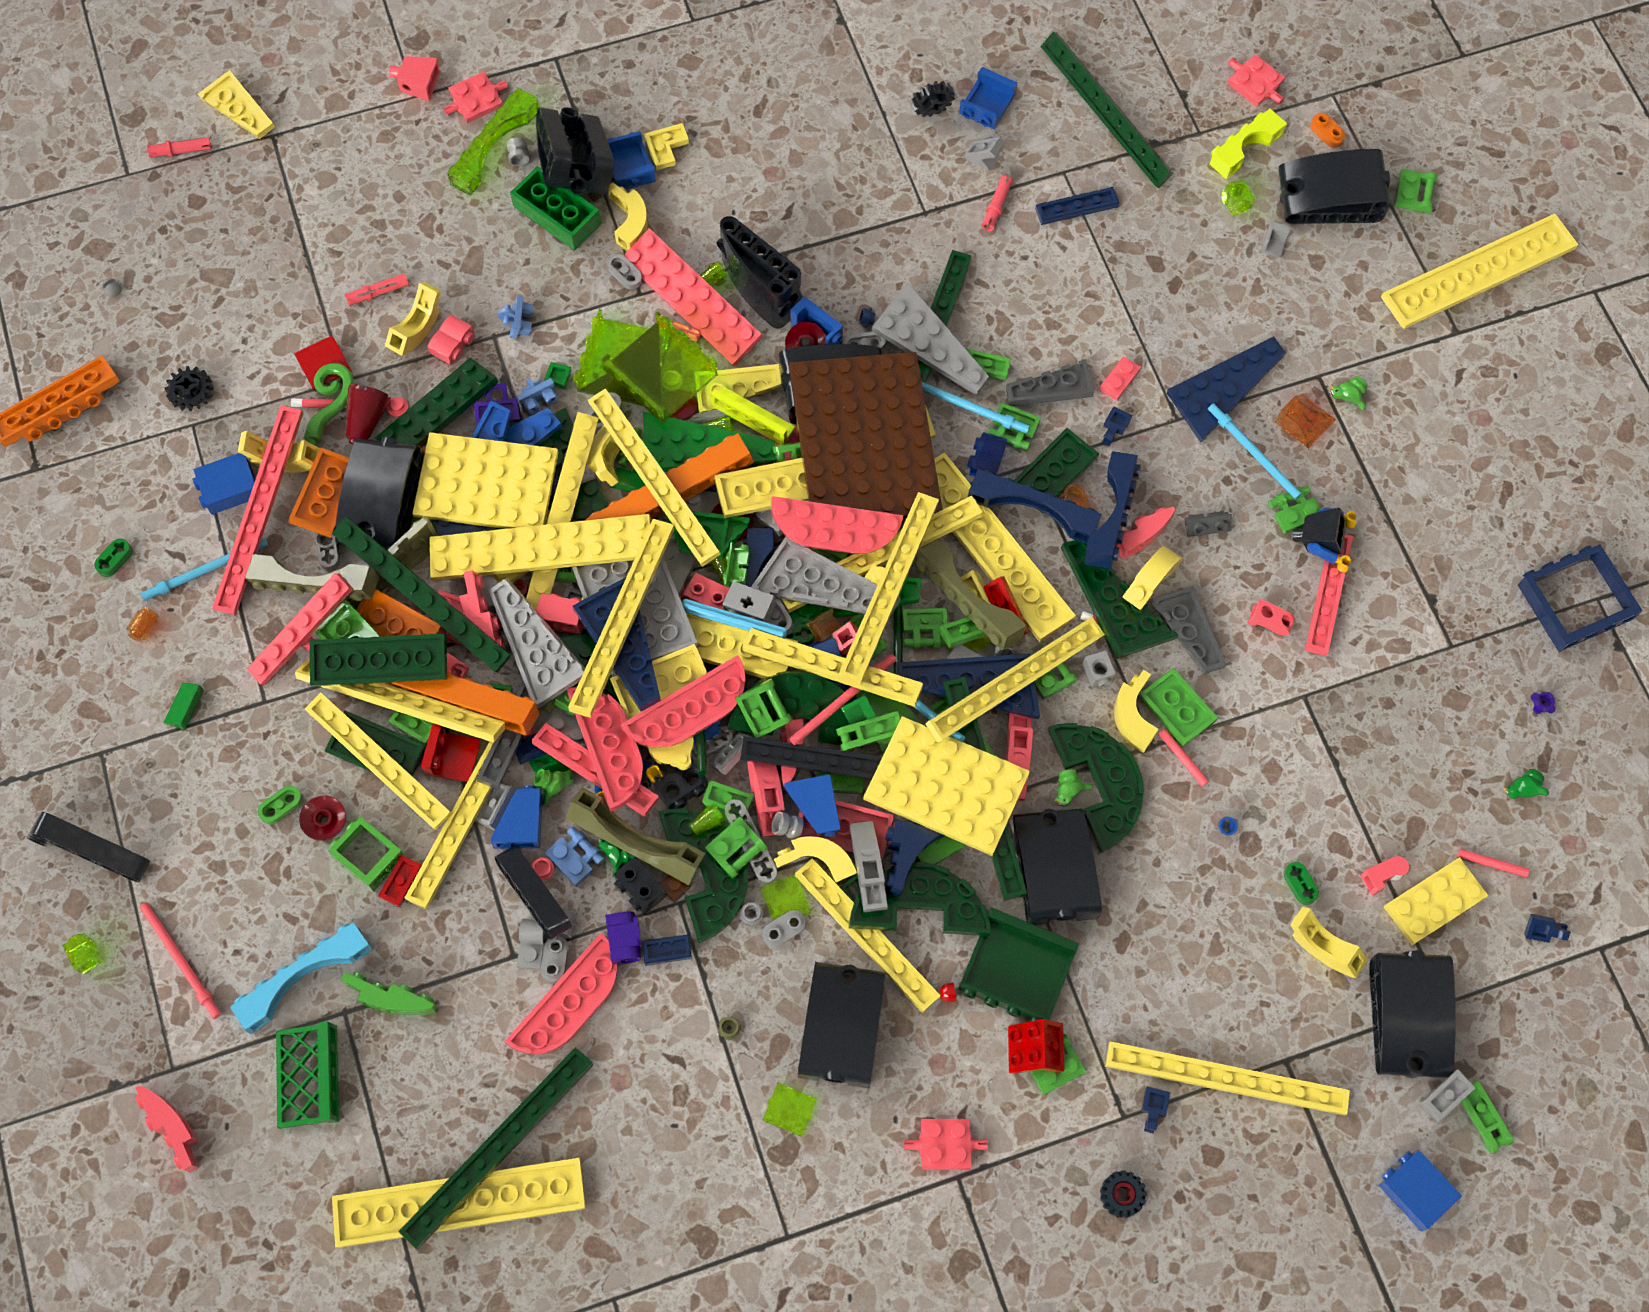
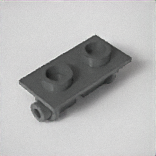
M1221 510L1220 512L1207 513V517H1204V514L1188 515V517L1184 518L1185 526H1188L1187 537L1229 532L1232 514Z

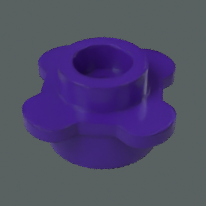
M1550 692L1533 693L1531 695V700L1534 702L1533 711L1536 714H1541L1542 712L1551 714L1555 712V699Z

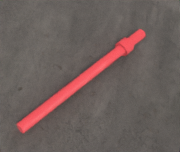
M890 654L879 664L875 663L872 667L885 671L897 659L893 654ZM851 686L789 739L792 744H798L862 689Z
M149 903L142 904L140 906L141 911L196 992V998L200 1005L205 1006L213 1019L220 1017L222 1013L214 1003V997L209 989L204 988Z

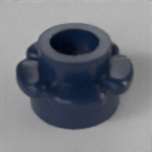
M871 307L869 309L863 308L859 324L865 325V327H868L869 324L873 325L875 312H872Z

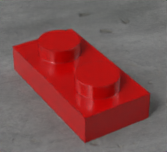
M401 855L378 897L400 908L422 864Z

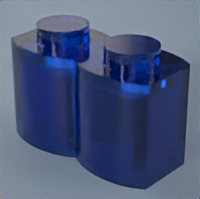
M986 432L982 433L981 438L977 437L973 447L976 453L974 456L970 455L967 467L970 468L969 475L975 476L978 469L988 470L997 475L1008 439Z

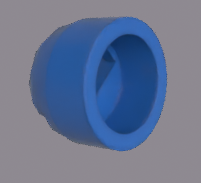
M1227 816L1220 819L1218 829L1222 834L1232 835L1237 831L1238 824L1234 818ZM1225 820H1229L1228 831H1225Z

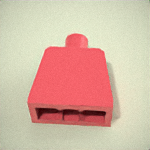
M406 56L401 67L390 66L389 76L397 79L399 89L402 92L430 101L440 74L437 58Z

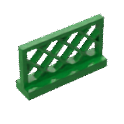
M326 1021L319 1022L318 1025L276 1031L277 1128L283 1129L326 1122H339L337 1025ZM317 1031V1041L311 1047L304 1039L310 1032ZM292 1035L297 1041L287 1050L284 1047V1036ZM302 1043L309 1051L299 1060L293 1053ZM312 1054L318 1058V1064L313 1071L304 1065ZM291 1057L297 1065L288 1074L284 1071V1064ZM303 1068L309 1075L300 1085L293 1077ZM314 1078L318 1081V1089L311 1095L305 1090V1087ZM291 1081L298 1089L289 1099L284 1095V1088ZM301 1092L310 1098L302 1109L293 1103ZM313 1103L319 1106V1117L310 1118L305 1114ZM292 1106L298 1114L292 1121L285 1122V1112Z

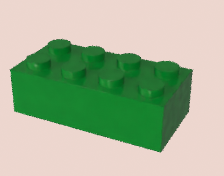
M536 166L510 192L514 208L574 251L602 224L600 210L580 195L574 194L570 189L545 186L539 166Z

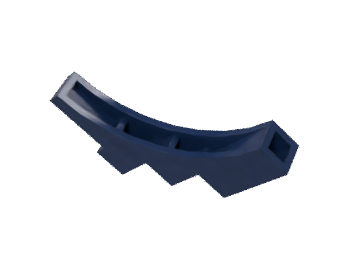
M896 820L891 827L888 826L885 840H888L887 849L893 850L890 864L894 865L893 871L889 872L886 886L890 887L888 895L898 897L903 890L907 873L916 857L925 848L945 837V835L918 823L912 824Z

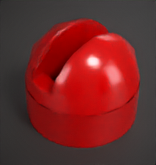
M954 983L944 984L939 990L940 998L945 1002L957 1001Z

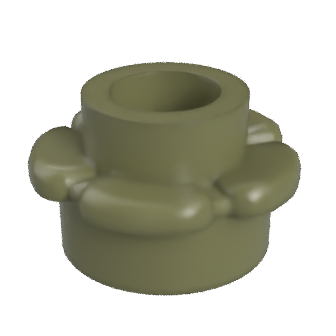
M733 1016L722 1018L718 1027L719 1035L725 1037L726 1040L735 1039L736 1035L741 1033L739 1020Z

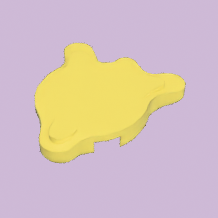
M693 737L678 745L667 748H654L642 745L648 749L651 757L659 764H671L672 767H677L680 770H687L692 765Z

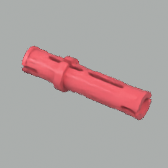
M210 137L176 142L168 140L162 144L147 145V151L150 153L149 158L167 155L168 157H173L175 154L212 150V145L209 142Z
M1001 176L991 204L986 208L987 214L981 225L984 230L988 223L987 231L994 230L996 221L1002 214V206L1013 183L1011 177L1005 183L1007 176Z
M402 273L369 286L365 284L358 290L345 293L348 305L351 306L365 300L368 302L372 301L371 298L404 286H409L405 274ZM394 282L396 283L395 285H392V286H389V287H386V288H383V289H380V290H379V288L382 287V286H385V285H388V284H391V283H394ZM371 290H375V291L372 292V293H369V294H366V295H363V296L358 297V295H360V294H362V293H365V292H368V291H371Z

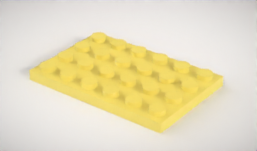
M429 432L412 514L417 518L426 516L428 519L503 529L545 525L559 451L557 448Z
M902 716L863 798L865 801L993 856L1030 771L952 737H947L938 743L928 727Z

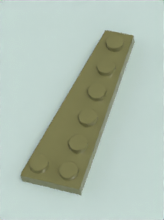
M424 516L422 519L414 522L412 528L395 542L388 551L411 570L430 556V537L438 536L431 521ZM380 575L376 589L382 592L391 584ZM350 597L345 598L356 609L358 608L361 602L353 600Z

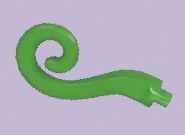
M329 363L322 366L314 377L316 390L324 396L334 395L340 388V383L336 380L330 386L323 384L324 379L328 375L337 374L343 380L340 395L331 404L315 414L307 424L304 439L315 446L316 443L321 442L325 425L347 405L348 387L350 384H354L351 371L340 363Z

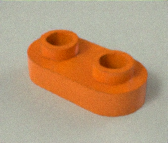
M1317 113L1313 116L1310 123L1311 130L1327 146L1332 148L1340 147L1346 136L1344 130L1325 113Z

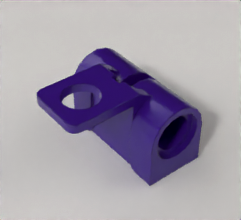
M504 383L496 384L486 393L487 402L474 403L476 425L480 422L490 401L512 412L509 423L521 421L518 399H508L507 386ZM495 389H500L503 392V397L499 401L491 398V392Z
M626 911L606 914L612 964L623 965L640 961V946L642 942L639 921L635 913Z

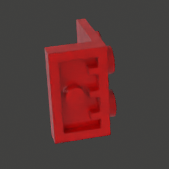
M432 724L421 768L427 776L468 782L474 771L481 741L478 738L445 733L441 725Z
M1041 1019L1009 1025V1073L1017 1074L1035 1070H1046L1056 1073L1065 1072L1063 1023Z

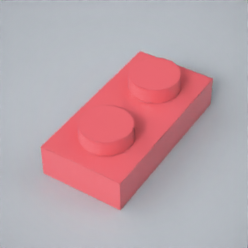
M1123 356L1101 384L1099 390L1117 401L1139 373L1141 367Z

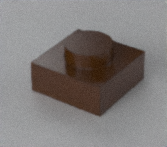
M670 875L659 883L665 890L666 895L674 903L691 888V884L687 885Z

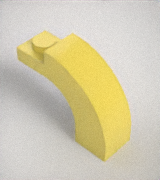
M612 183L608 190L609 199L628 215L626 221L615 231V239L620 247L628 251L648 230L646 207L642 197L635 189L628 193L623 187H618L615 183Z
M425 281L419 284L410 313L400 324L390 327L385 347L403 356L421 344L431 331L441 308L437 305L441 290Z
M603 425L593 438L587 466L602 482L606 481L612 487L618 483L613 465L621 449Z
M244 431L241 433L238 452L251 458V464L260 467L268 441L249 431ZM305 440L294 443L284 472L298 473L310 471L320 448Z
M1162 546L1140 570L1134 582L1123 595V598L1142 610L1161 583L1168 576H1172L1184 559L1168 547Z
M1145 670L1142 671L1140 676L1135 674L1129 685L1125 682L1123 683L1114 705V718L1119 733L1130 746L1142 754L1158 731V728L1140 716L1136 707V699L1151 676Z
M809 836L794 839L791 842L795 849L792 851L790 847L777 852L779 857L774 859L778 868L803 856L820 858L829 867L835 882L857 873L856 866L849 854L835 842L822 837Z
M1302 907L1294 917L1291 927L1295 932L1292 936L1307 952L1332 969L1355 979L1368 961L1359 946L1345 942L1328 932L1309 908Z

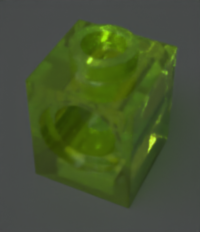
M1242 179L1227 184L1221 199L1234 217L1251 210L1255 197Z
M85 933L70 937L68 942L62 945L73 969L80 974L103 963L92 938Z

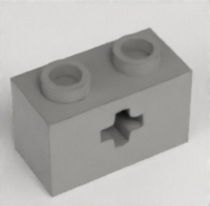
M733 581L722 605L726 611L768 623L776 607L774 595Z

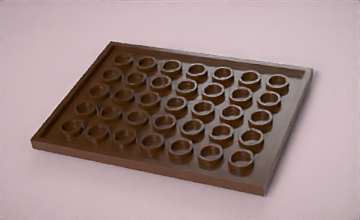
M916 352L789 362V373L809 502L897 514L907 518L919 492L939 499L934 514L943 510Z

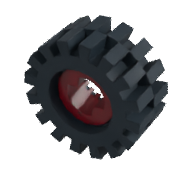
M1126 1170L1117 1171L1108 1176L1100 1188V1200L1103 1201L1104 1209H1107L1109 1214H1114L1118 1218H1129L1138 1213L1143 1205H1145V1197L1147 1196V1191L1145 1192L1144 1190L1146 1186L1144 1183H1141V1178L1134 1176V1173L1131 1171L1129 1173L1126 1172ZM1118 1188L1128 1189L1127 1195L1130 1197L1128 1201H1122L1118 1198L1120 1195L1117 1191Z

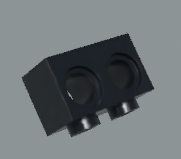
M691 759L692 765L687 770L677 768L654 783L655 791L668 809L683 808L687 805L688 800L694 796L696 798L700 797L706 792L708 780L705 775H698V766L693 759ZM690 777L698 779L697 783L692 785L686 781ZM670 790L679 791L676 797H669L667 795Z

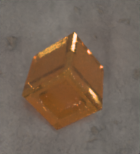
M827 608L806 622L818 642H822L830 637L829 634L840 627L832 614L834 612L832 608Z

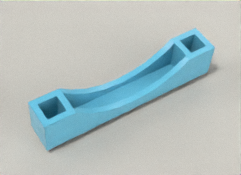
M354 922L345 924L337 930V934L331 938L321 940L315 949L299 955L296 959L297 961L292 965L280 968L276 972V976L257 984L255 990L248 995L244 994L234 1001L235 1004L230 1006L244 1030L249 1034H253L272 1021L274 1012L282 997L303 976L328 965L354 964L373 949Z

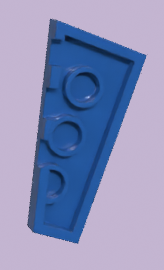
M490 401L471 438L504 442L512 412Z
M547 408L508 427L504 442L539 446L562 428L563 425L553 412Z

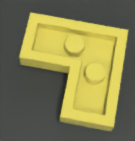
M683 123L644 134L656 171L675 166L676 162L671 149L689 144Z

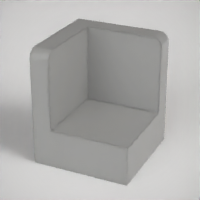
M1270 221L1260 252L1278 258L1281 257L1290 226Z

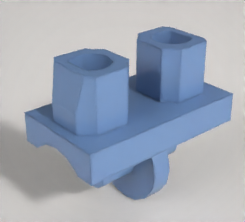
M517 295L516 303H513L512 310L510 305H505L504 309L498 311V318L503 321V325L509 326L511 322L510 338L516 339L518 334H530L532 323L521 320V316L531 318L533 304L523 302V296Z
M531 378L526 379L528 386L522 388L523 393L517 395L522 411L526 410L530 415L539 412L540 406L538 402L545 400L548 406L558 402L554 382L551 378L544 382L538 380L534 383Z

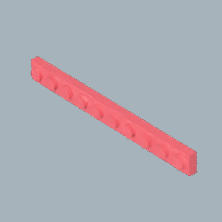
M280 406L212 607L215 611L234 616L237 614L248 581L245 577L253 554H257L304 414L302 410Z

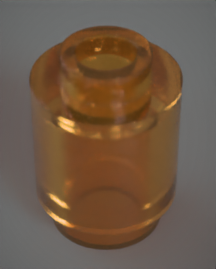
M142 607L141 610L136 612L126 628L129 632L128 636L138 642L141 639L147 640L158 622V614L149 608Z

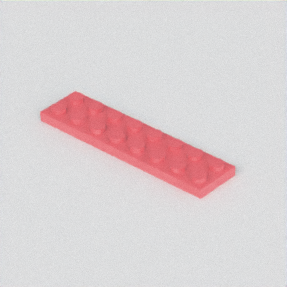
M650 228L624 254L641 272L642 279L693 328L700 330V334L734 367L763 337L751 323Z

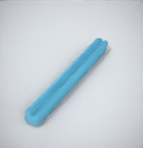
M684 599L682 602L685 612L746 631H750L751 628L784 639L787 635V629L781 626L689 599Z

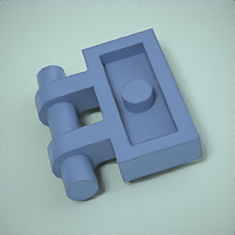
M573 826L567 831L572 837L569 843L561 837L544 853L577 887L593 872V869L588 864L594 860L600 865L605 858L600 854V850L596 846H592L588 842L587 836ZM578 846L586 852L583 857L575 851Z

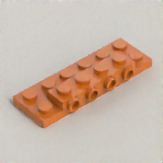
M103 355L0 412V443L5 448L10 444L16 443L22 437L27 442L39 440L49 430L58 429L63 422L70 418L79 417L81 412L90 407L98 406L100 401L105 399L101 392L112 388L120 382Z

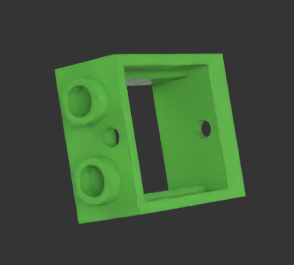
M360 816L348 825L347 831L341 837L336 838L331 843L328 852L341 865L374 891L392 872L400 856L405 855L402 850ZM363 829L367 830L389 849L367 875L341 855Z

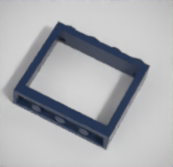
M1600 544L1595 547L1586 546L1574 556L1570 553L1562 557L1560 562L1555 564L1553 561L1542 566L1539 571L1530 570L1523 575L1524 578L1518 584L1519 589L1558 652L1632 621L1643 611ZM1591 558L1623 610L1567 634L1536 582Z

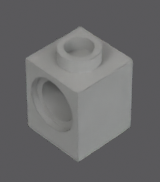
M1107 651L1085 656L1082 665L1091 687L1099 686V688H1105L1111 685L1116 673ZM1100 668L1104 670L1105 674H1098L1095 669Z

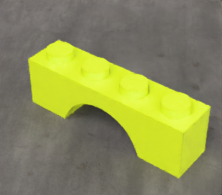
M1270 108L1264 113H1259L1253 122L1245 124L1236 135L1232 134L1222 146L1218 145L1212 151L1210 165L1227 180L1241 169L1245 157L1242 152L1243 147L1253 143L1270 146L1283 136L1287 123Z

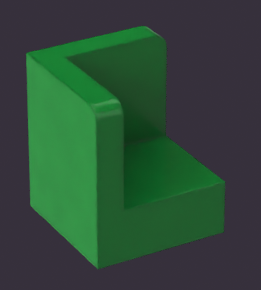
M865 694L841 707L849 724L876 716Z

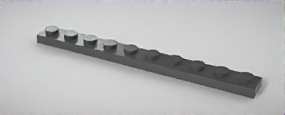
M568 586L562 598L582 599L583 596L580 590ZM554 631L559 638L571 635V633ZM522 681L516 696L530 698L525 683ZM505 729L492 744L476 778L477 782L499 790L524 735Z

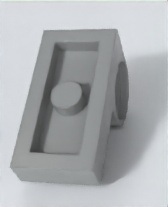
M521 920L517 968L540 971L547 936L536 920Z
M1457 1069L1437 1088L1426 1095L1419 1104L1438 1122L1465 1099L1475 1087Z

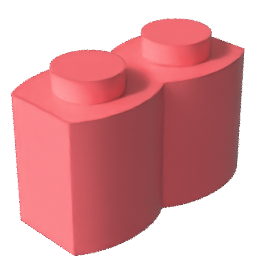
M450 314L441 325L439 331L430 340L427 346L429 353L452 365L461 358L462 349L472 343L474 339L473 327Z

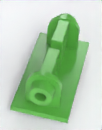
M730 542V548L726 554L727 568L723 575L724 585L728 588L731 587L733 581L746 585L748 570L741 568V566L749 565L751 551L748 545H740V548H738L733 542Z

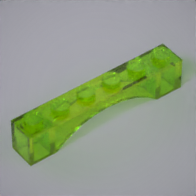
M517 88L514 93L508 96L505 104L498 108L491 121L485 124L482 132L473 139L468 149L462 152L455 165L449 168L447 175L452 187L469 196L474 193L482 183V167L491 147L508 132L530 124L536 116L539 107L538 98L520 88Z

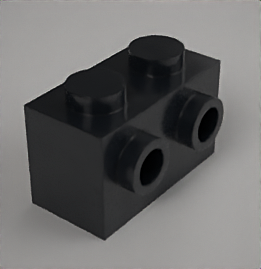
M636 857L632 858L613 874L616 880L614 885L621 894L626 892L631 898L628 900L631 906L636 911L641 910L644 915L666 898L665 890Z

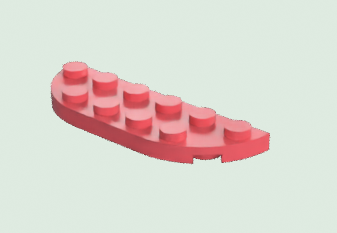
M776 496L771 497L772 516L780 530L794 543L809 548L851 554L871 553L884 547L895 537L903 519V515Z
M738 655L662 699L660 702L623 722L620 727L636 742L654 748L672 747L688 740L726 717L737 706L738 703L735 697L743 693L745 685V671Z
M572 687L567 690L570 702L577 687ZM602 693L591 718L576 713L575 716L610 812L628 803L638 791L642 781L643 764L636 741L630 738L620 727L623 722L627 721L624 710L612 696Z
M602 933L595 938L504 1041L505 1044L525 1054L539 1055L553 1052L567 1044L606 1001L617 979V963L612 964L609 941Z

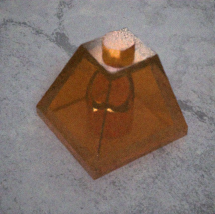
M1302 393L1294 396L1285 405L1275 423L1309 449L1336 419Z

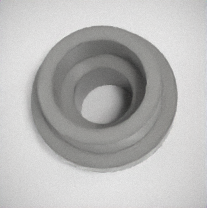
M748 902L741 907L740 918L746 925H757L763 918V909L758 903ZM749 911H754L756 913V916L753 918H749L747 916V913Z

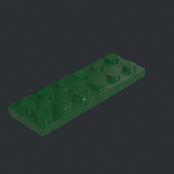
M470 357L378 434L375 440L381 441V438L389 437L399 443L419 445L422 448L427 444L429 432H441L499 381L495 375Z
M445 633L309 640L310 686L447 680V636Z

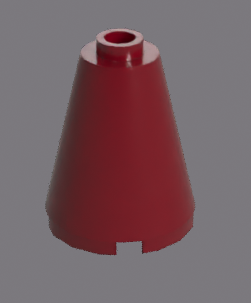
M360 384L349 385L345 437L349 439L350 444L354 445L357 438L370 439L391 401V397H388L387 393L368 386L366 389H359Z

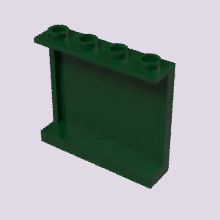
M991 907L987 916L990 921L991 934L990 936H979L958 990L962 991V995L968 998L975 999L977 997L984 1000V1004L989 1007L997 1008L999 1006L1006 1009V1013L1013 1017H1025L1029 1019L1028 1022L1041 1019L1050 1020L1080 943Z

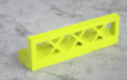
M724 386L720 391L714 389L711 393L712 407L774 440L778 444H786L795 432L794 425Z

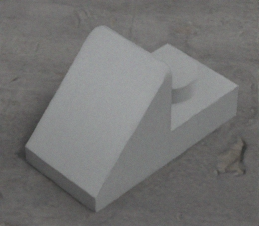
M1001 137L975 141L963 157L990 171L998 161V154L1005 142Z

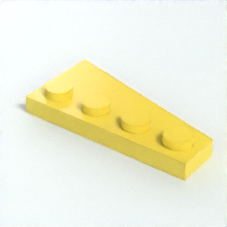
M230 70L198 93L202 100L259 139L275 128L272 121Z
M779 364L695 373L699 413L716 409L712 407L711 393L714 389L720 391L723 386L745 399L781 387Z

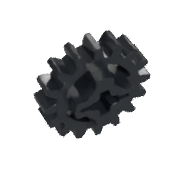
M935 81L933 85L928 83L925 88H920V92L914 93L915 97L911 99L913 102L911 104L918 116L922 115V117H925L928 114L929 117H932L934 113L938 115L942 112L941 110L946 111V106L952 105L951 101L955 100V93L949 82L945 84L944 81H941L938 84Z
M186 366V371L178 368L179 373L177 375L171 373L173 379L166 380L168 386L164 387L168 400L174 407L179 406L181 411L187 407L189 411H192L193 406L200 409L201 403H208L207 397L212 398L210 391L214 390V387L211 384V378L206 374L205 370L200 371L196 366L191 370L189 366Z

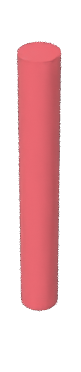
M1166 729L1162 730L1158 735L1202 787L1205 786L1209 780Z
M1459 849L1458 858L1460 857L1523 877H1527L1529 874V868L1464 849Z

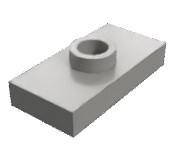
M738 732L731 742L711 761L710 766L714 770L726 775L736 763L741 761L743 737L752 736Z

